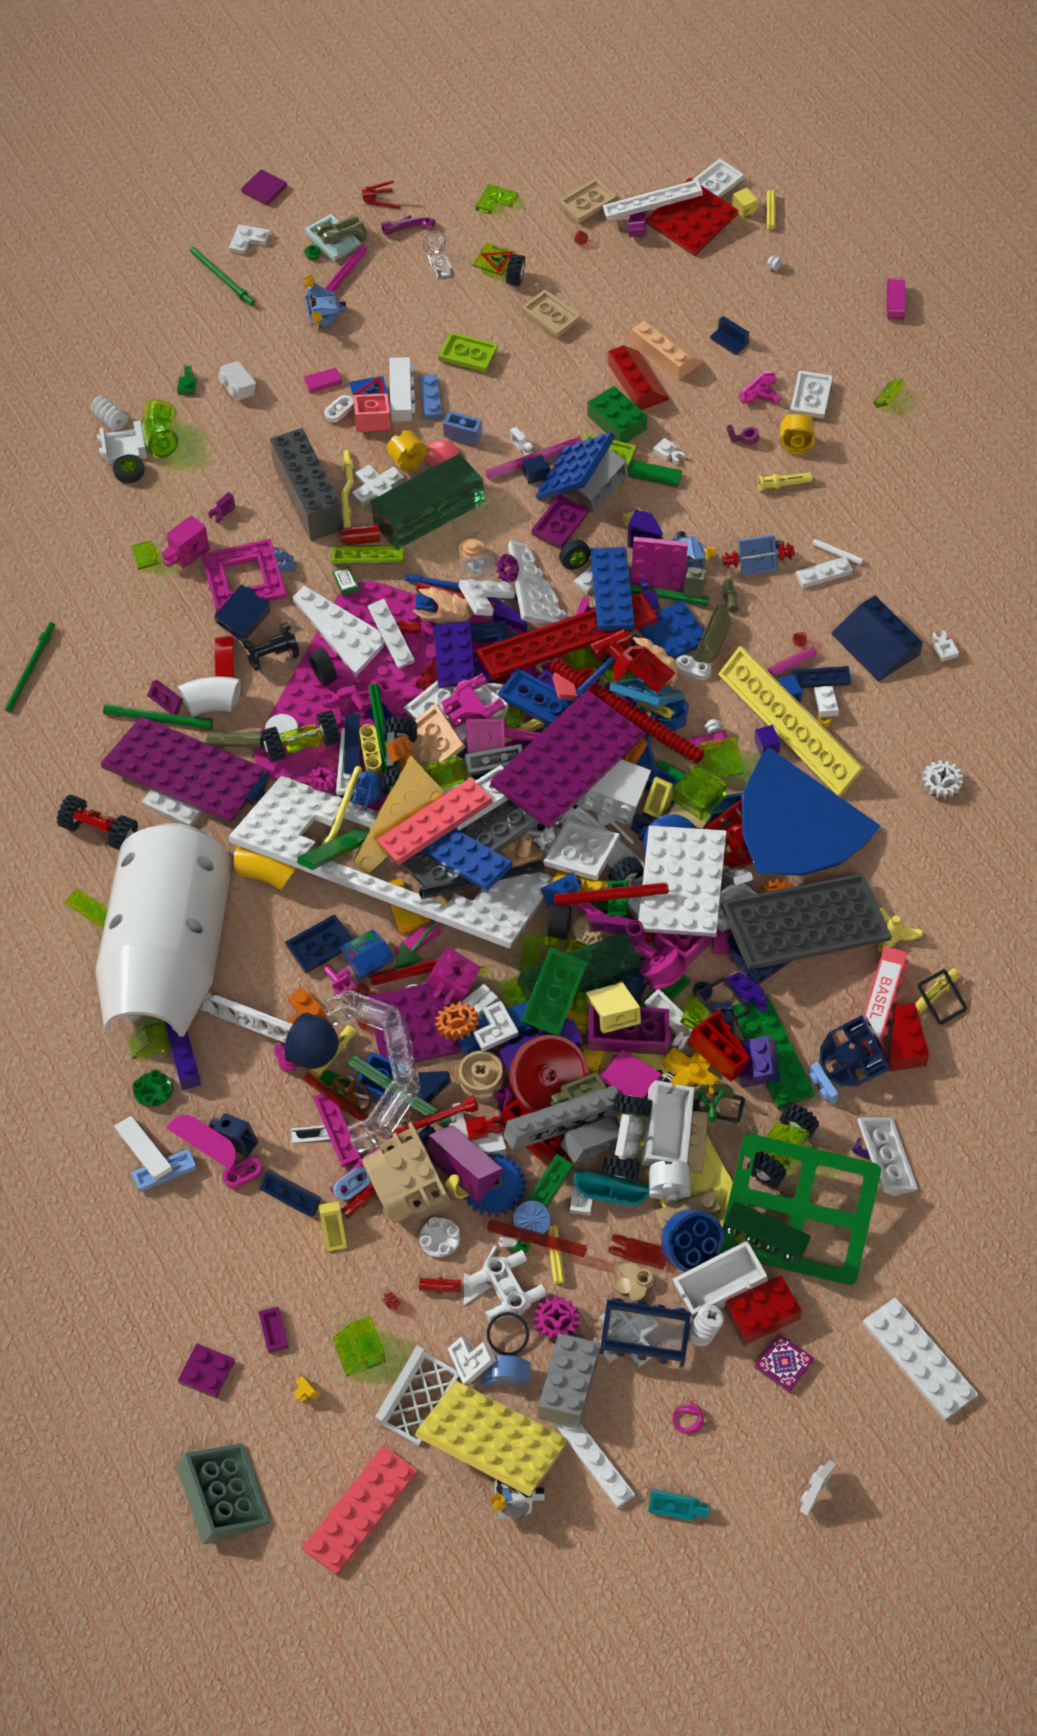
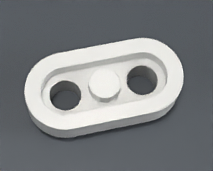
M348 395L338 397L326 407L324 411L325 419L330 423L340 421L354 408L352 397Z
M682 655L676 660L677 672L698 680H706L711 675L709 663L697 662L693 660V657Z

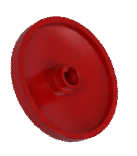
M541 1035L524 1043L516 1052L510 1067V1085L518 1102L533 1113L551 1107V1101H553L551 1096L561 1093V1086L588 1076L589 1070L585 1056L572 1041L557 1035Z

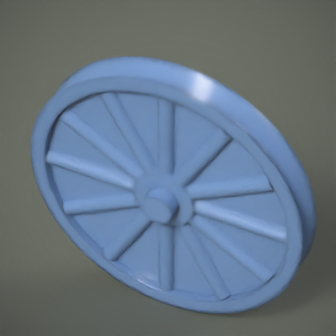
M531 1200L518 1206L514 1213L513 1221L516 1230L521 1235L527 1238H538L549 1229L551 1216L545 1205Z

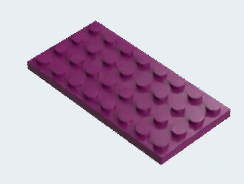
M586 690L490 781V785L546 828L550 829L645 737V732L590 691Z
M145 717L138 718L101 762V768L230 823L247 804L245 797L262 774H269V769L212 745H207V743Z

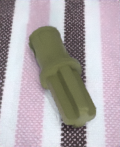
M727 578L722 582L723 598L726 600L728 612L734 613L739 610L736 599L737 592L734 589L733 580Z

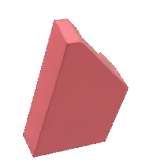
M554 673L552 679L558 699L576 701L578 695L576 694L575 685L561 675Z

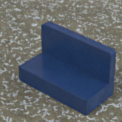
M722 316L719 319L718 329L710 336V339L734 355H737L749 344L750 332Z

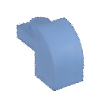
M495 1356L496 1361L481 1374V1385L485 1387L502 1382L516 1387L530 1383V1362L516 1356Z

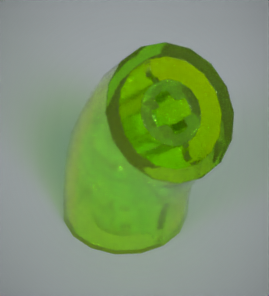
M150 399L145 403L142 416V432L148 452L156 458H164L174 453L178 447L179 440L175 431L177 410L173 405L157 399Z

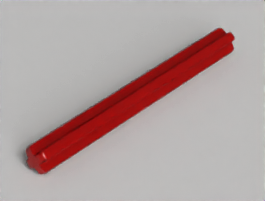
M664 882L555 894L554 902L567 905L662 895L669 893V885Z

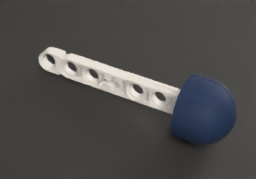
M207 992L203 1003L198 1009L284 1042L286 1059L305 1068L315 1069L325 1066L335 1057L338 1050L339 1040L333 1026L325 1019L310 1013L301 1014L291 1024L218 995H211L210 992ZM213 1002L218 1005L219 1009L214 1007ZM229 1008L235 1012V1015L230 1013ZM262 1021L267 1023L268 1028L262 1024ZM278 1027L282 1028L285 1034H282Z

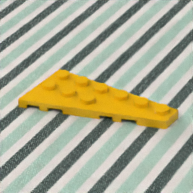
M409 756L403 771L398 776L397 782L391 789L378 813V817L374 824H372L365 841H363L352 861L362 873L369 874L388 856L378 844V838L446 794L412 756Z

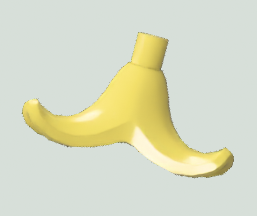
M883 907L879 908L892 938L890 941L879 943L877 951L882 953L884 946L892 948L899 940H915L922 937V929L910 928L901 923L899 916L895 915L892 918Z

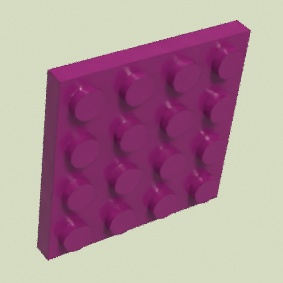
M422 984L366 996L379 1055L408 1065L459 1054L458 1039L456 1038L453 1041L452 1037L446 1040L444 1035L440 1036L435 1025V1017L439 1016L438 1011H444V1006L450 1007L449 1003L447 1005L443 1003L445 995L441 993L439 997L434 998L432 995L435 989L428 984Z

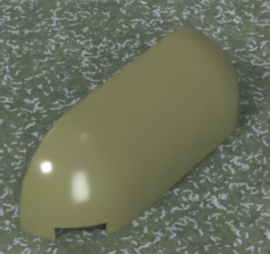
M717 604L714 607L693 660L707 664L712 663L717 658L730 627V616L723 606Z

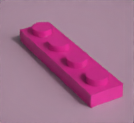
M332 1090L314 1096V1103L341 1168L356 1163L360 1156Z

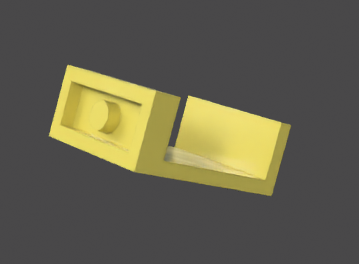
M623 983L585 992L586 1008L588 1010L589 1005L592 1004L600 1016V1029L603 1033L641 1024L640 1006Z

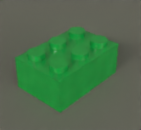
M615 386L587 402V416L605 433L612 432L615 435L614 440L627 443L647 430V415Z

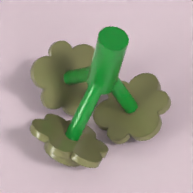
M714 1082L713 1090L719 1093L716 1099L712 1095L705 1097L709 1092V1085L700 1084L694 1087L693 1100L702 1099L699 1102L701 1106L699 1112H707L710 1122H715L717 1120L716 1115L721 1113L719 1107L721 1097L733 1098L734 1096L733 1089L725 1082Z

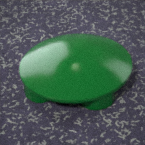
M157 1069L142 1075L133 1082L135 1100L146 1107H156L165 1103L173 1092V1084L170 1078Z

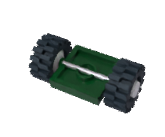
M397 716V718L391 717V719L388 718L384 721L383 739L386 740L385 747L386 743L402 735H408L411 743L417 740V723L415 720ZM388 750L384 762L389 771H384L381 778V791L385 795L390 793L399 778L398 776L403 771V769L401 770L399 760L390 761Z

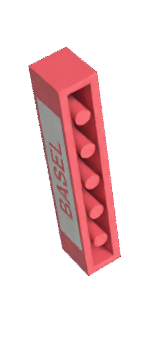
M884 946L864 1011V1015L869 1019L880 1043L883 1037L887 1038L890 1027L886 1025L888 1021H892L895 1011L891 1008L893 1004L897 1005L900 994L896 993L897 988H902L904 977L901 976L902 971L906 972L909 960H906L907 952ZM867 1040L863 1041L862 1043L866 1045L870 1055L873 1054L874 1052L870 1048Z

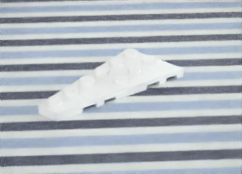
M511 540L508 544L509 554L515 557L519 565V574L515 580V587L521 619L543 626L566 619L567 614L564 610L560 609L558 598L548 581H544L542 577L543 572L540 568L536 567L534 563L535 558L527 544Z
M303 586L293 596V602L310 619L312 625L319 630L321 636L334 652L342 658L343 663L351 669L355 677L386 645L379 630L308 587Z

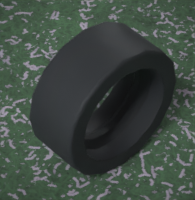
M323 648L309 654V661L313 672L323 686L337 680L335 667Z

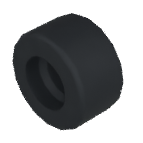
M552 904L548 921V937L567 939L572 917L571 905Z

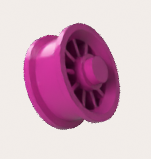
M675 947L661 948L657 950V954L653 959L647 957L641 963L639 972L643 977H647V984L650 989H664L674 984L684 975L687 966L683 960H679V953Z

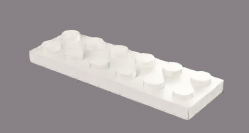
M896 1297L862 1321L863 1326L944 1421L978 1397V1393Z

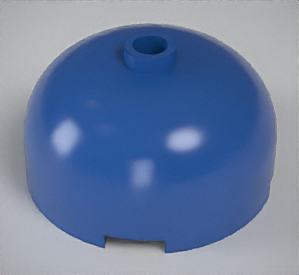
M686 1209L673 1215L665 1224L661 1235V1247L665 1258L672 1266L684 1272L718 1256L722 1247V1241H724V1232L720 1222L713 1215L697 1209Z

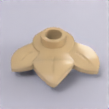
M634 1263L620 1264L618 1269L623 1277L615 1283L613 1289L620 1294H629L631 1302L639 1301L645 1296L646 1290L653 1285L654 1275L647 1269H640ZM646 1278L647 1282L643 1283L640 1281V1279Z

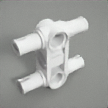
M522 1250L507 1258L493 1257L487 1264L483 1265L482 1270L466 1277L470 1289L488 1281L499 1297L501 1305L485 1312L489 1323L495 1316L505 1312L521 1316L526 1309L530 1308L531 1303L547 1296L542 1284L527 1292L522 1291L512 1274L511 1269L527 1262V1258ZM495 1267L501 1268L499 1272L492 1271ZM516 1301L520 1302L521 1305L514 1307L511 1303Z

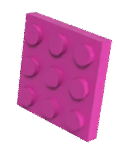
M634 537L631 584L640 585V580L647 579L649 587L684 591L688 542Z

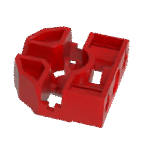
M740 799L704 828L708 830H722L720 825L729 818L734 823L723 830L726 831L725 844H728L730 846L729 849L732 850L728 854L724 853L723 865L729 868L737 866L744 868L753 864L752 858L746 852L748 847L742 835V799ZM729 832H734L733 838L729 839Z

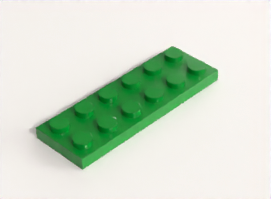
M766 994L765 996H767L768 1001L765 1004L769 1009L761 1012L754 1002L750 1004L745 1002L750 1008V1013L736 1020L745 1042L764 1036H770L777 1042L781 1080L765 1084L778 1110L788 1106L790 1103L793 1104L810 1099L815 1096V1092L768 994ZM741 1003L732 1006L734 1017L746 1011Z

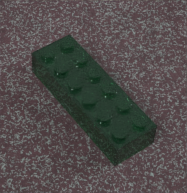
M625 931L568 953L571 956L588 962L573 1000L585 996V992L610 986L639 973L643 964ZM544 963L520 972L517 984L527 1003Z

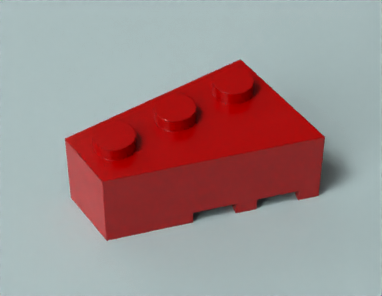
M915 1003L896 1005L889 1054V1060L893 1068L888 1072L927 1066L929 1052Z

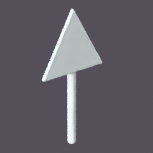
M596 812L598 822L602 826L611 823L631 844H634V841L615 823L616 819L603 817Z
M494 1246L492 1248L484 1265L487 1264L488 1261L493 1257L494 1253L497 1250V1246ZM464 1273V1306L488 1290L492 1285L485 1282L470 1289L466 1281V1277L470 1275Z

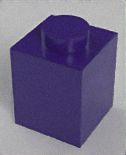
M773 725L755 729L754 741L761 756L768 747L776 753H780L781 742Z

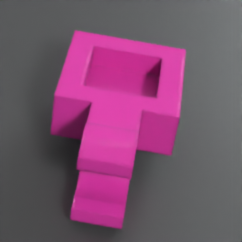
M355 685L343 687L337 690V693L332 691L325 692L324 698H331V700L326 701L327 707H332L335 704L343 706L354 703L351 696L353 692H357Z

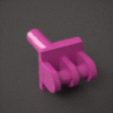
M329 965L324 968V972L333 981L331 985L335 997L341 1000L344 995L348 996L350 991L357 990L356 985L349 977L351 972L348 968L339 973H336Z

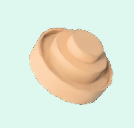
M466 539L459 546V555L461 559L468 563L481 560L485 555V546L478 539Z

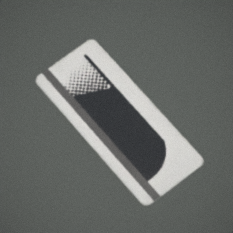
M324 1125L291 1129L292 1143L329 1139Z

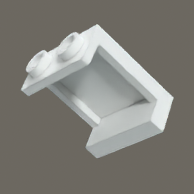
M141 421L134 422L135 429L104 433L103 428H99L100 435H97L99 445H102L99 451L101 458L105 459L106 465L114 464L117 458L127 454L136 455L140 459L147 458Z

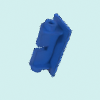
M574 872L540 888L547 906L555 903V894L580 891L582 881L580 878L576 879Z

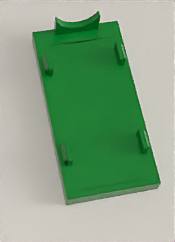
M550 947L521 1022L551 1035L559 1036L588 962Z

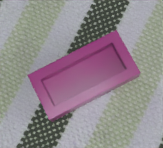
M337 368L304 376L309 393L342 384Z

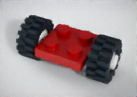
M71 794L63 800V804L60 805L61 809L58 810L59 815L56 818L58 826L70 831H76V828H79V824L83 822L109 832V846L119 851L126 838L138 831L136 830L138 828L136 820L124 815L117 817V819L111 816H101L99 811L93 809L90 811L86 810L87 801Z

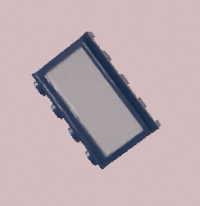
M620 1298L607 1299L599 1354L603 1355L604 1350L616 1351V1355L619 1357H625V1353L638 1355L639 1360H646L647 1356L659 1358V1363L666 1364L668 1360L680 1361L679 1367H684L691 1312H687L684 1308L668 1309L664 1305L659 1304L649 1306L640 1301L630 1303L624 1302Z

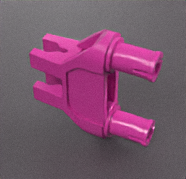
M482 673L469 681L467 679L460 681L454 694L441 702V705L444 707L442 708L446 716L450 714L451 723L455 728L465 724L466 719H491V715L505 709L501 698L488 705H483L473 690L487 684V680Z

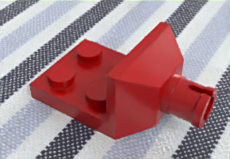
M614 641L605 651L616 661L613 665L614 680L617 683L631 670L650 689L658 693L675 674L672 669L645 646H630L625 650Z

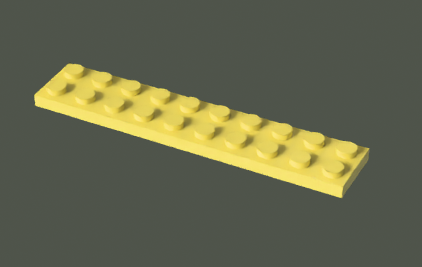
M743 646L738 647L718 675L768 726H774L777 735L836 795L842 796L864 767Z

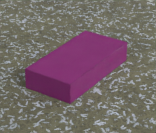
M279 1306L259 1311L268 1353L289 1348Z

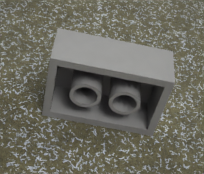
M609 449L586 486L576 489L578 501L595 513L627 478L628 469L626 461Z

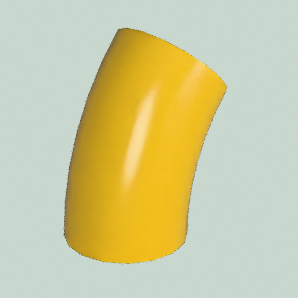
M237 846L234 853V867L238 876L262 881L279 891L283 890L298 869Z

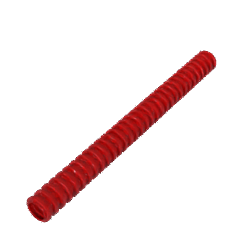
M560 659L553 661L550 666L549 672L551 674L557 673L572 682L577 689L588 679L587 676H584L572 667L570 668L569 665L561 662ZM596 682L588 689V691L619 714L632 721L634 725L644 732L646 731V734L653 738L655 737L657 741L660 740L662 744L665 743V746H669L670 749L679 752L684 758H688L694 764L699 763L703 759L704 749H700L699 746L690 743L689 740L681 737L680 734H676L675 731H672L665 725L662 726V723L651 716L648 717V714H644L643 711L634 708L633 705L625 702L624 699H620L614 693L611 694V691L604 687L602 688Z

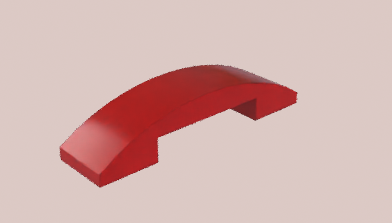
M233 636L215 637L216 677L234 678Z

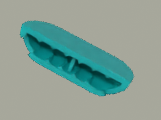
M589 1171L574 1172V1184L577 1190L586 1198L627 1206H638L639 1203L650 1198L649 1186L639 1181Z

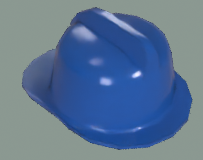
M683 699L676 701V703L664 705L673 710V714L670 719L658 715L662 725L675 732L677 729L684 727L687 723L688 702Z

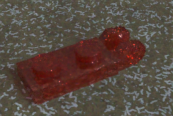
M612 1235L611 1240L626 1246V1249L609 1246L608 1252L610 1254L622 1257L624 1260L664 1269L666 1258L660 1245L633 1238L628 1239L622 1235Z

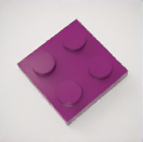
M196 1343L178 1379V1383L217 1399L235 1363V1359Z

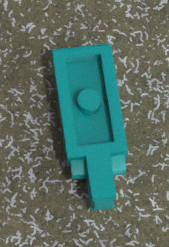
M652 1488L648 1512L691 1521V1519H697V1516L708 1518L711 1504L700 1502V1499L693 1496Z

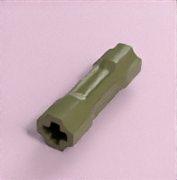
M208 731L206 737L207 745H212L216 748L225 746L264 747L261 732L226 733L224 731Z

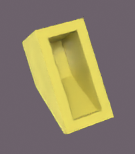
M655 777L643 812L656 818L666 815L673 799V784Z
M339 1201L319 1205L327 1252L347 1248Z

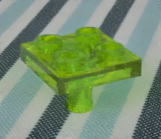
M736 737L699 743L700 749L705 751L702 763L706 780L743 774Z

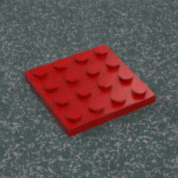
M689 177L684 183L694 180ZM700 185L702 196L658 207L646 219L647 225L693 256H696L739 214L738 209L702 185Z

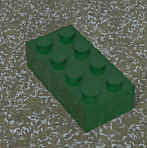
M736 1201L733 1202L724 1222L726 1233L734 1237L741 1235L745 1237V1241L754 1246H757V1244L765 1246V1251L774 1255L778 1252L784 1255L783 1259L793 1264L796 1261L801 1262L811 1239V1235Z

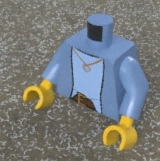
M307 275L303 278L306 281L303 283V286L309 288L305 296L310 325L328 327L335 322L339 311H346V302L337 301L335 292L319 286L315 283L312 275Z
M684 531L677 532L676 538L671 539V541L688 542L686 571L688 567L704 569L705 558L708 560L710 557H716L714 547L706 548L701 542L697 541L696 537H686Z

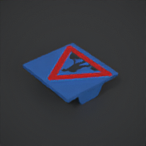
M383 376L349 382L352 395L387 393Z

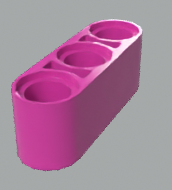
M888 278L887 318L904 319L905 278Z

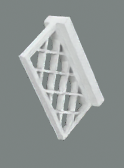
M417 1345L376 1414L373 1423L379 1427L383 1426L414 1445L419 1446L422 1440L409 1435L407 1427L415 1425L420 1427L425 1419H420L418 1409L429 1407L430 1411H432V1405H436L440 1401L431 1402L428 1391L440 1388L443 1397L459 1377L458 1371L427 1354L423 1348ZM424 1359L433 1364L434 1371L423 1373L421 1364ZM447 1371L454 1375L451 1382L441 1383L439 1373ZM436 1374L438 1385L427 1387L424 1377ZM421 1378L424 1388L413 1391L411 1381ZM425 1392L428 1403L417 1405L414 1395ZM411 1396L413 1407L402 1409L400 1400L403 1397ZM415 1410L418 1421L406 1424L403 1413ZM400 1414L403 1425L395 1427L388 1423L391 1416Z

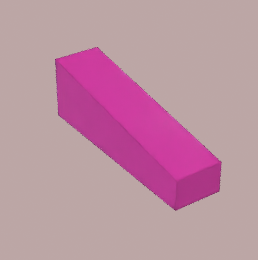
M432 919L402 943L409 949H412L432 922L436 921ZM437 922L414 952L441 935V928ZM400 945L394 948L397 956L399 953Z
M717 928L716 937H712V953L728 954L729 945L725 931L721 932Z

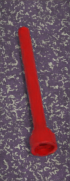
M474 1095L466 1097V1100L462 1101L463 1103L415 1121L412 1124L417 1130L464 1111L473 1113L478 1111L479 1107ZM409 1125L387 1132L385 1135L386 1139L392 1138L394 1133L398 1135L410 1129Z

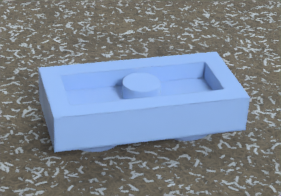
M818 1062L810 1065L809 1078L814 1085L817 1084L820 1088L819 1092L823 1100H827L830 1105L837 1103L838 1093Z

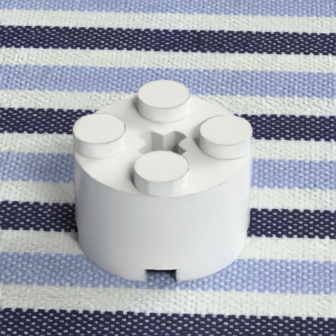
M673 1160L672 1164H665V1161L652 1164L649 1171V1196L651 1198L663 1199L668 1204L676 1203L677 1199L690 1197L689 1165Z

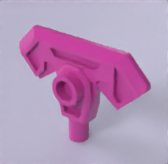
M763 371L739 393L740 402L754 403L757 395L761 399L772 400L778 404L781 401V397L776 395V391L769 386L776 383L775 371Z

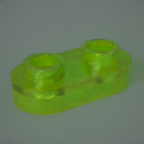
M510 704L504 717V722L508 727L520 728L527 713Z

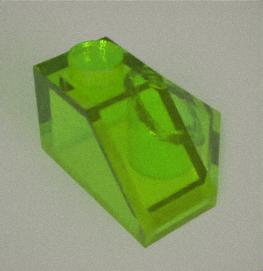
M156 1017L143 1019L128 1040L132 1059L171 1049L165 1022Z

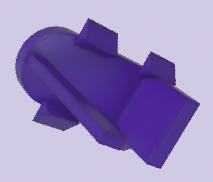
M858 1138L852 1149L853 1153L869 1158L868 1149L864 1150L861 1146L856 1147L861 1139Z

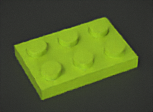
M450 332L438 355V359L442 362L487 373L498 350V344Z

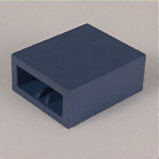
M241 584L214 615L215 623L242 642V639H245L247 636L249 637L271 612L270 603L266 598L257 596L255 591L249 586L245 587Z

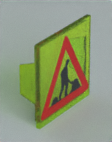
M486 242L472 266L480 268L483 274L494 277L495 273L503 275L508 267L510 255L516 254V252Z

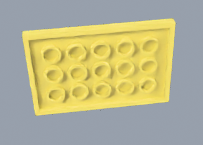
M455 1381L417 1429L415 1437L528 1496L532 1495L566 1447L568 1441L563 1435L458 1381Z

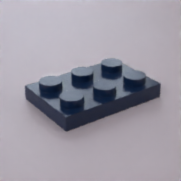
M334 914L285 942V945L304 973L307 974L342 954L339 947L353 939Z

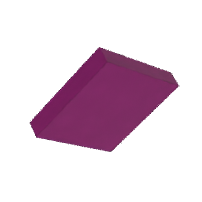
M261 169L241 188V191L245 195L268 206L287 187V182Z

